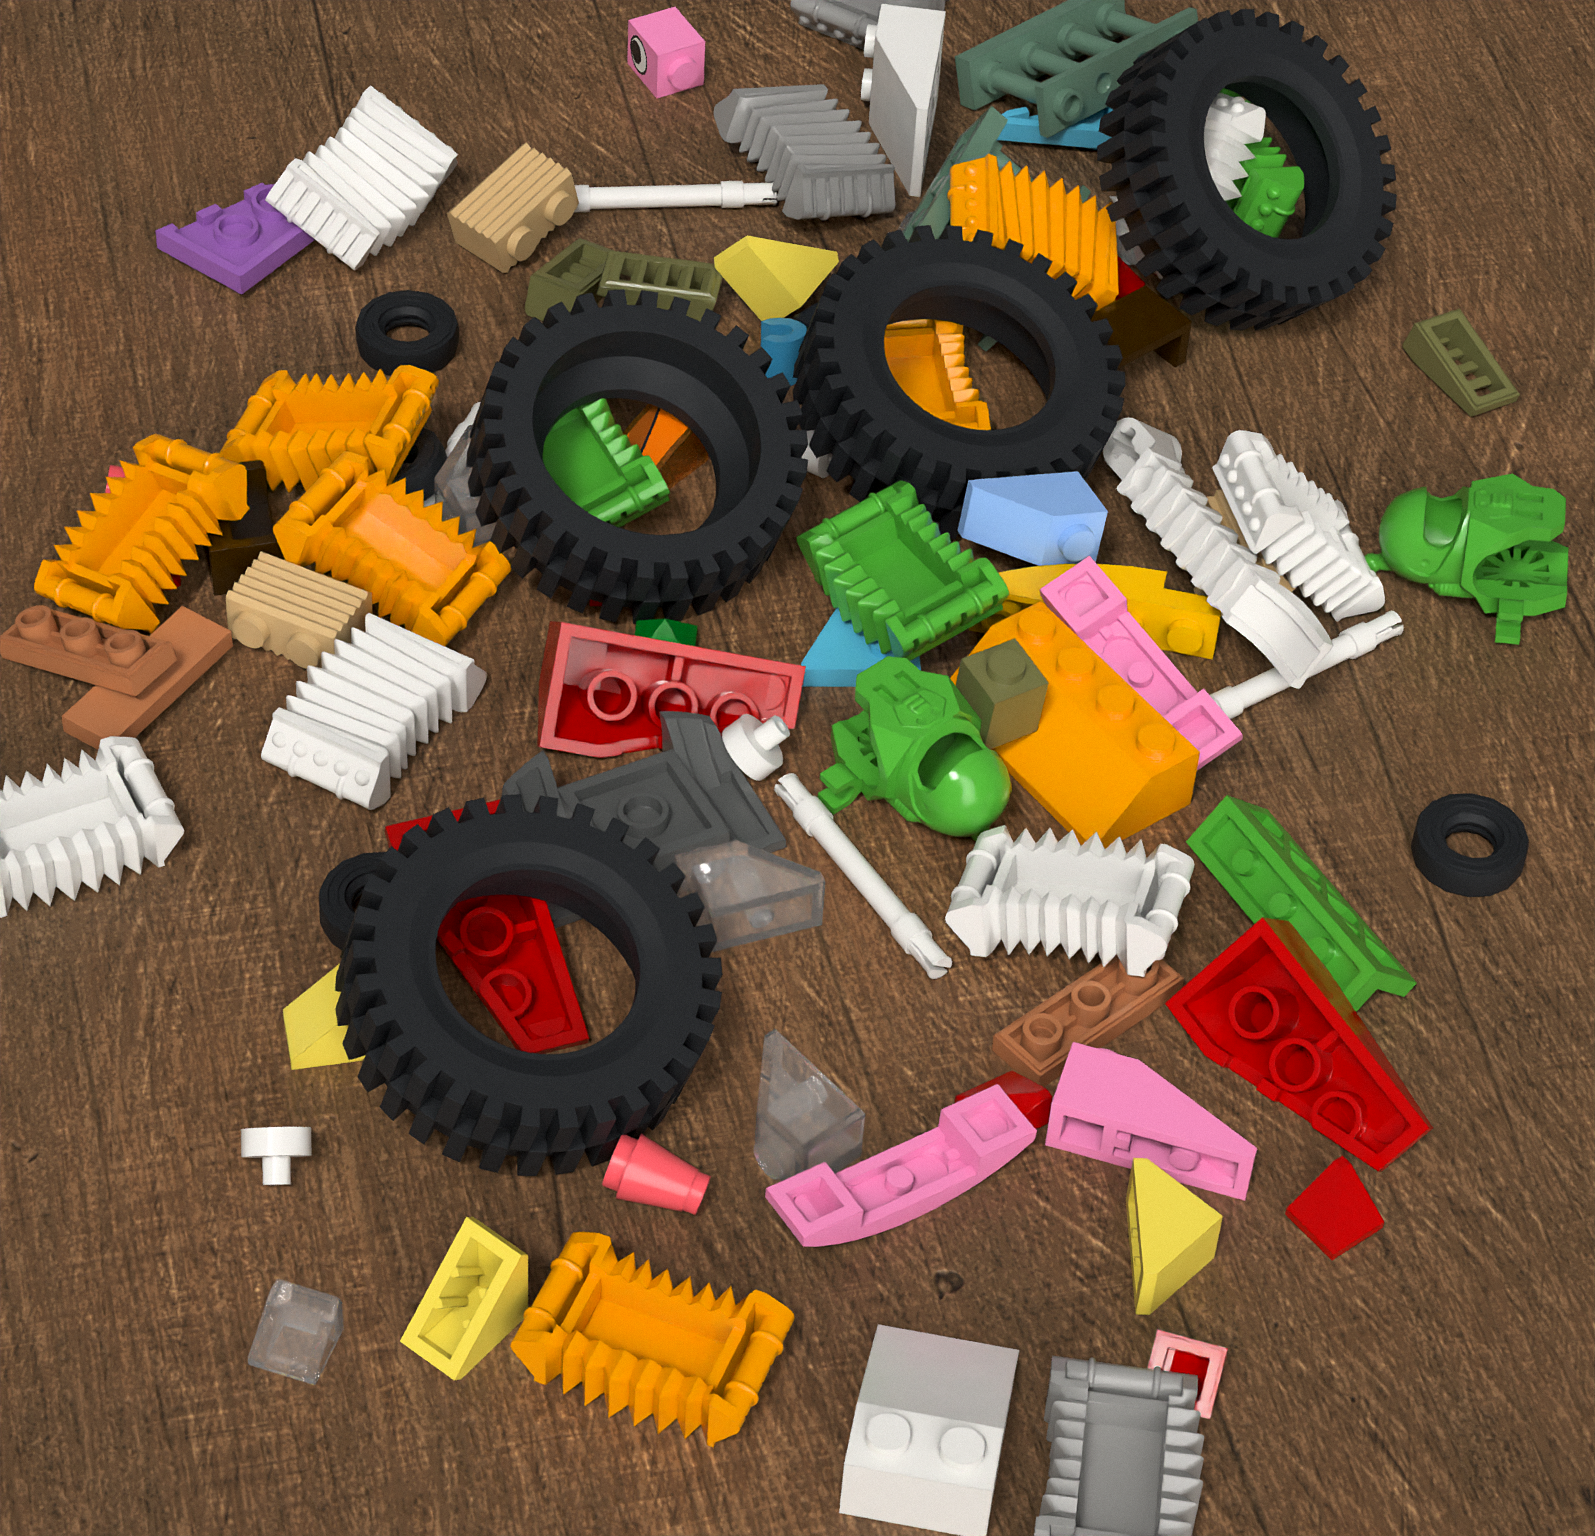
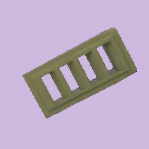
M581 238L574 241L530 276L525 303L526 314L543 321L548 308L560 302H563L568 312H571L576 297L588 293H593L595 301L598 303L602 296L596 293L608 252L611 249Z
M609 250L596 294L606 297L608 290L625 289L627 305H635L641 290L658 292L657 308L669 310L674 296L691 301L686 316L701 321L706 308L713 311L722 275L715 269V265L710 263ZM624 274L631 277L630 281L619 280L620 275Z
M1460 308L1415 323L1402 345L1410 359L1470 417L1516 402L1520 396ZM1459 360L1462 364L1457 365L1454 361ZM1472 373L1476 378L1468 381L1465 375ZM1487 387L1492 392L1479 397L1475 390Z

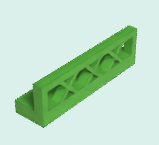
M1226 795L1186 841L1254 924L1262 917L1286 920L1293 925L1331 973L1356 1012L1377 989L1405 997L1417 984L1268 809Z

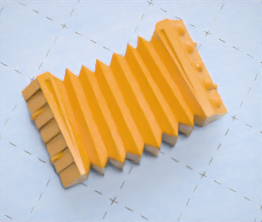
M989 153L983 158L955 164L950 168V189L947 193V198L950 201V225L962 226L964 241L972 242L978 229L993 233L991 246L1004 250L1009 239L1024 245L1019 257L1032 264L1038 253L1053 261L1047 274L1054 280L1065 271L1077 281L1071 294L1075 300L1089 293L1098 305L1096 311L1116 301V296L1119 294L1116 221L1111 222L1106 209L1107 206L1113 203L1110 202L1098 211L1096 195L1082 203L1079 185L1074 187L1068 194H1066L1062 178L1049 187L1045 170L1031 182L1027 165L1014 176L1011 161H1008L999 170L997 157Z
M932 319L906 320L887 325L884 335L885 356L889 369L902 390L917 405L941 420L965 428L991 430L987 403L979 401L980 391L979 389H972L973 380L969 378V368L964 367V325Z
M400 365L394 370L389 380H387L383 370L379 369L373 382L363 372L356 385L350 373L346 375L340 386L332 374L329 375L323 385L319 375L316 373L311 381L308 375L304 374L296 384L287 370H278L265 378L255 395L248 399L247 408L234 429L227 433V440L219 453L226 459L237 463L255 460L263 461L266 479L272 491L277 488L282 480L289 493L294 489L299 480H301L305 491H307L320 477L322 469L328 468L344 451L367 456L369 458V476L385 468L388 486L393 482L433 411L430 405L438 388L439 379L429 371L411 365Z
M160 434L150 435L133 446L139 464L119 460L126 478L106 477L111 493H90L95 511L77 510L82 527H64L72 544L54 545L61 560H42L34 583V590L38 595L54 601L59 607H69L93 617L96 622H106L121 629H141L152 634L160 624L152 603L169 604L161 589H177L170 574L187 576L181 559L199 560L195 545L212 546L207 533L223 536L218 520H241L250 509L247 505V470L244 465L226 459L221 453L212 454L187 445L183 439L174 440Z
M344 451L328 468L322 469L320 477L298 501L291 502L289 510L273 526V532L285 558L284 560L302 567L316 562V572L325 574L331 570L332 578L342 582L348 579V584L372 593V604L379 602L378 617L382 618L391 613V623L398 626L405 624V629L442 646H446L459 631L467 627V621L488 597L495 595L497 586L511 571V564L502 553L499 554L495 544L491 541L473 548L476 529L458 535L460 516L442 521L443 501L424 507V489L406 494V477L387 486L385 468L369 476V458L349 451Z
M573 1232L559 1257L551 1262V1271L532 1306L524 1311V1320L510 1344L511 1350L534 1376V1381L547 1385L561 1373L563 1394H566L582 1382L585 1406L604 1393L608 1418L629 1405L634 1427L653 1413L658 1434L676 1419L679 1422L684 1439L701 1425L706 1444L713 1448L716 1442L739 1433L745 1421V1416L748 1415L751 1407L756 1405L759 1400L758 1392L770 1370V1366L773 1364L776 1356L783 1352V1342L795 1319L794 1313L769 1294L759 1290H754L736 1304L732 1286L716 1300L709 1282L694 1296L691 1276L673 1289L668 1268L653 1279L649 1259L636 1270L635 1253L632 1252L618 1261L609 1236L593 1232Z

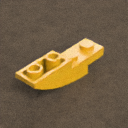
M1076 564L1032 566L999 572L1009 591V596L1002 604L1003 609L970 627L969 630L986 633L993 624L1040 601L1045 604L1040 596V589ZM1097 564L1126 597L1127 611L1161 650L1213 660L1222 612L1212 607L1206 601L1208 596L1166 589L1167 571L1135 566Z

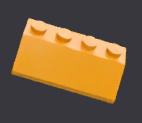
M1042 601L993 624L968 656L1016 638L1049 682L1037 731L991 750L996 751L1001 757L1008 773L1068 832L1073 829L1081 845L1097 831L1106 849L1119 836L1121 840H1124L1191 804L1200 751ZM959 667L950 677L951 681L955 684V686L959 672Z

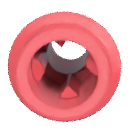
M641 1133L639 1139L628 1135H621L605 1173L602 1186L616 1191L615 1199L680 1212L685 1211L696 1216L711 1176L699 1172V1169Z

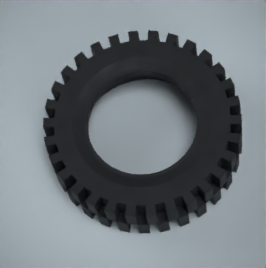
M1240 9L1232 15L1230 10L1218 12L1208 19L1205 17L1133 62L1134 65L1126 69L1118 78L1117 82L1121 86L1109 93L1105 105L1113 111L1101 117L1099 132L1112 138L1097 146V161L1110 163L1112 166L1111 170L1099 176L1101 191H1115L1118 199L1117 202L1106 207L1110 220L1114 222L1124 218L1129 232L1118 237L1123 247L1128 251L1138 245L1145 255L1136 264V267L1144 277L1156 271L1163 276L1156 290L1166 299L1182 292L1184 295L1179 307L1181 310L1192 316L1206 309L1204 322L1219 326L1229 321L1231 330L1240 331L1254 326L1256 331L1268 329L1276 324H1283L1355 288L1354 284L1364 280L1373 271L1369 265L1380 260L1386 249L1379 241L1390 237L1394 223L1384 218L1383 215L1396 209L1397 198L1396 194L1384 191L1383 186L1396 180L1395 165L1381 163L1380 155L1390 151L1391 146L1388 135L1375 137L1371 125L1382 120L1376 106L1364 111L1358 100L1359 97L1368 92L1361 80L1357 79L1349 84L1345 81L1342 74L1349 67L1348 63L1340 55L1327 61L1323 54L1328 43L1318 35L1302 42L1304 26L1291 20L1279 27L1278 14L1266 11L1255 18L1254 9ZM1223 88L1237 93L1252 104L1265 110L1266 116L1275 125L1288 144L1297 166L1303 171L1305 222L1301 238L1279 239L1255 230L1232 211L1219 193L1206 160L1204 127L1209 108L1214 98Z
M931 225L915 226L909 242L901 229L887 233L881 247L874 239L861 246L857 258L850 254L841 262L837 274L833 273L798 351L799 355L793 371V378H797L792 391L793 400H798L799 405H803L801 408L803 416L799 422L801 430H815L809 443V447L815 457L819 458L829 453L833 455L826 470L827 473L836 482H839L848 475L855 479L849 493L852 497L861 502L868 498L869 493H877L899 480L908 482L916 490L918 504L925 505L926 511L931 513L932 521L940 522V535L948 532L950 539H956L959 533L958 526L968 480L1078 471L1086 482L1122 411L1124 398L1119 396L1126 385L1125 372L1116 371L1123 359L1119 345H1107L1113 333L1107 318L1094 322L1091 321L1098 307L1097 303L1089 293L1077 300L1074 299L1071 294L1077 281L1066 271L1056 280L1050 277L1047 272L1053 261L1038 253L1032 264L1019 257L1024 245L1011 239L1008 240L1004 250L992 247L993 233L978 229L973 241L970 242L963 240L962 226L946 225L940 239H935ZM932 319L953 322L975 329L1004 345L1027 366L1040 384L1047 403L1029 420L1013 427L998 430L970 429L941 420L917 405L902 390L893 377L884 350L886 326L906 320Z
M625 289L608 290L603 305L599 308L593 293L579 295L576 297L570 313L563 302H560L548 308L543 323L536 317L527 322L522 328L519 339L517 340L515 337H512L504 347L500 361L495 363L469 438L472 439L467 450L466 467L472 468L467 482L470 497L481 496L475 511L481 527L497 522L490 541L495 544L499 554L513 546L517 549L511 568L522 579L536 568L543 574L537 590L550 599L560 585L573 592L567 604L568 608L583 614L589 599L602 603L599 619L616 622L622 608L629 607L632 608L633 624H636L638 620L653 619L658 607H662L665 619L682 621L690 604H692L696 614L699 616L713 610L719 596L725 602H728L738 595L744 582L746 581L750 584L760 573L765 561H768L798 504L803 488H800L807 475L808 459H802L808 446L807 431L796 430L803 414L798 400L783 403L791 387L783 372L770 378L765 376L773 360L762 347L750 356L745 353L743 348L749 335L737 325L727 336L718 332L716 327L721 315L706 308L701 321L686 316L691 301L674 296L669 310L657 308L658 292L641 290L635 305H627ZM602 398L632 399L659 407L674 415L688 426L705 447L712 462L716 479V495L713 509L698 529L679 534H644L622 529L604 522L572 501L555 483L543 463V449L547 435L553 426L568 412L583 404Z
M521 794L502 795L496 812L492 815L488 811L484 797L466 801L459 821L456 820L448 807L432 815L426 832L416 824L403 835L398 851L392 846L380 859L375 875H370L363 889L340 955L342 959L336 974L335 991L341 992L335 1011L338 1026L349 1025L342 1043L348 1060L365 1056L357 1077L367 1093L385 1083L387 1090L380 1105L384 1113L392 1121L406 1109H409L416 1115L409 1130V1135L425 1145L434 1130L441 1132L449 1137L442 1155L458 1162L461 1161L467 1145L483 1150L479 1169L498 1173L505 1156L509 1155L517 1156V1176H537L546 1156H551L555 1175L574 1172L584 1151L592 1167L608 1161L621 1135H628L639 1139L641 1133L644 1134L647 1127L654 1130L665 1118L672 1103L675 1104L715 1027L712 1022L720 1009L722 992L715 991V988L723 975L721 958H709L718 941L713 924L695 927L705 908L697 891L681 898L677 896L686 877L674 862L660 872L652 866L660 850L658 846L645 837L635 849H632L623 843L630 827L629 825L613 817L606 831H601L590 826L595 809L579 803L576 804L571 819L557 816L559 798L539 796L533 813L523 812ZM490 895L532 897L556 904L579 915L612 942L632 971L635 978V994L630 1012L623 1022L604 1039L581 1050L568 1053H529L507 1047L488 1038L461 1016L449 1000L440 981L435 951L438 930L444 918L457 903Z

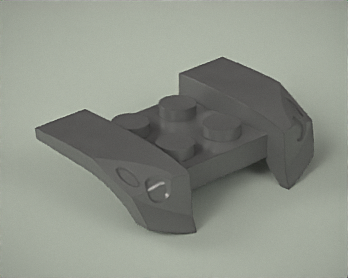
M659 711L662 726L663 752L558 788L548 757L542 750L516 771L504 783L502 788V795L521 794L523 812L533 813L539 796L559 798L557 816L571 819L577 803L594 808L595 811L590 826L604 832L613 817L630 826L623 843L635 849L646 837L660 848L652 865L658 872L673 862L678 867L718 853H720L727 865L732 867L787 847L785 837L754 792L741 769L729 755L717 726L710 716L678 711ZM546 901L554 928L583 919L561 906Z

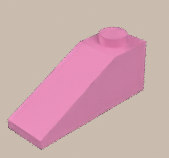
M1076 1042L1072 1043L1052 1100L1046 1146L1129 1169L1132 1167L1133 1158H1148L1179 1183L1245 1201L1257 1148L1140 1060L1117 1054L1109 1049L1094 1048Z

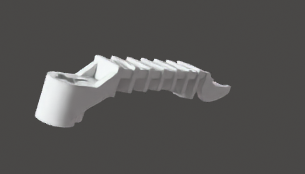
M1128 417L1117 421L1103 449L1105 461L1122 480L1116 488L1117 491L1129 497L1132 501L1130 507L1136 513L1146 518L1147 522L1145 525L1147 528L1162 538L1160 544L1166 550L1175 554L1177 557L1176 564L1192 575L1191 582L1195 587L1204 590L1208 595L1206 601L1223 613L1222 618L1225 622L1251 641L1269 659L1289 686L1300 689L1308 676L1334 646L1322 624L1303 601L1279 584L1281 578L1276 572L1255 564L1258 557L1257 554H1254L1249 548L1237 544L1238 534L1234 530L1221 525V514L1206 506L1208 498L1203 493L1191 488L1194 481L1189 475L1185 474L1184 469L1181 467V445L1174 436L1134 418Z

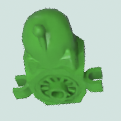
M1513 473L1472 481L1470 487L1463 486L1455 495L1445 498L1432 496L1427 491V486L1415 488L1396 496L1387 506L1379 526L1381 553H1370L1364 557L1370 569L1375 573L1379 570L1394 571L1397 576L1407 581L1428 584L1429 588H1433V591L1439 596L1475 599L1484 613H1497L1495 643L1519 645L1523 616H1536L1565 608L1569 548L1552 540L1563 533L1566 498L1554 489L1532 486Z
M887 656L857 674L855 701L864 710L856 716L838 721L832 725L830 739L836 764L820 773L819 779L828 788L819 792L818 798L834 815L850 805L858 794L862 792L867 801L885 799L908 822L923 823L931 830L952 837L970 836L976 842L980 833L989 830L990 826L1005 811L1012 792L1006 765L996 751L989 749L982 742L980 735L982 720L947 675L921 671L907 658Z

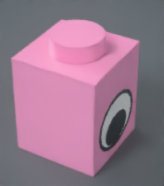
M676 7L628 20L627 64L656 98L704 85L705 41Z

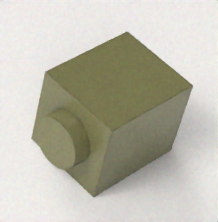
M1016 638L961 659L956 687L982 720L980 735L986 747L992 749L1037 731L1049 682Z

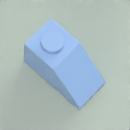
M1078 471L968 480L958 532L964 539L1037 566L1078 564L1088 556L1096 562L1108 511Z

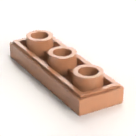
M36 605L23 610L16 617L15 624L0 635V654L3 659L135 697L177 661L171 642L143 635L135 630H125L99 623L91 618H81L52 610L43 605Z
M181 606L150 635V637L171 642L177 661L136 697L95 685L62 715L63 731L97 750L99 749L100 740L110 736L136 738L233 647L232 631Z
M1116 954L1105 967H1103L1102 963L996 1033L993 1036L992 1051L1018 1074L1045 1087L1061 1076L1073 1042L1094 1048H1102L1165 1005L1183 987L1184 978L1162 959L1155 960L1147 968L1144 977L1128 975Z

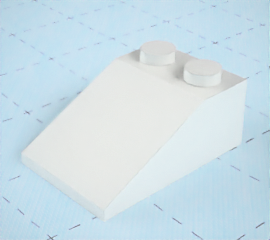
M881 4L878 24L867 25L864 57L873 58V69L864 68L861 100L870 101L869 125L891 164L894 165L895 171L909 196L920 197L938 100L946 11Z
M878 1324L856 1405L845 1457L839 1513L960 1536H986L1019 1350Z

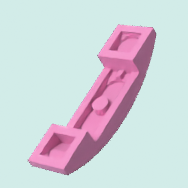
M1090 556L1040 589V596L1047 607L1200 751L1197 771L1242 740L1243 734L1210 695L1204 689L1197 692L1127 611L1126 597Z
M996 1084L941 1109L938 1127L837 1173H834L829 1165L823 1162L766 1188L765 1198L803 1247H819L851 1242L895 1228L958 1197L999 1170L1035 1140L1037 1130L1002 1088Z

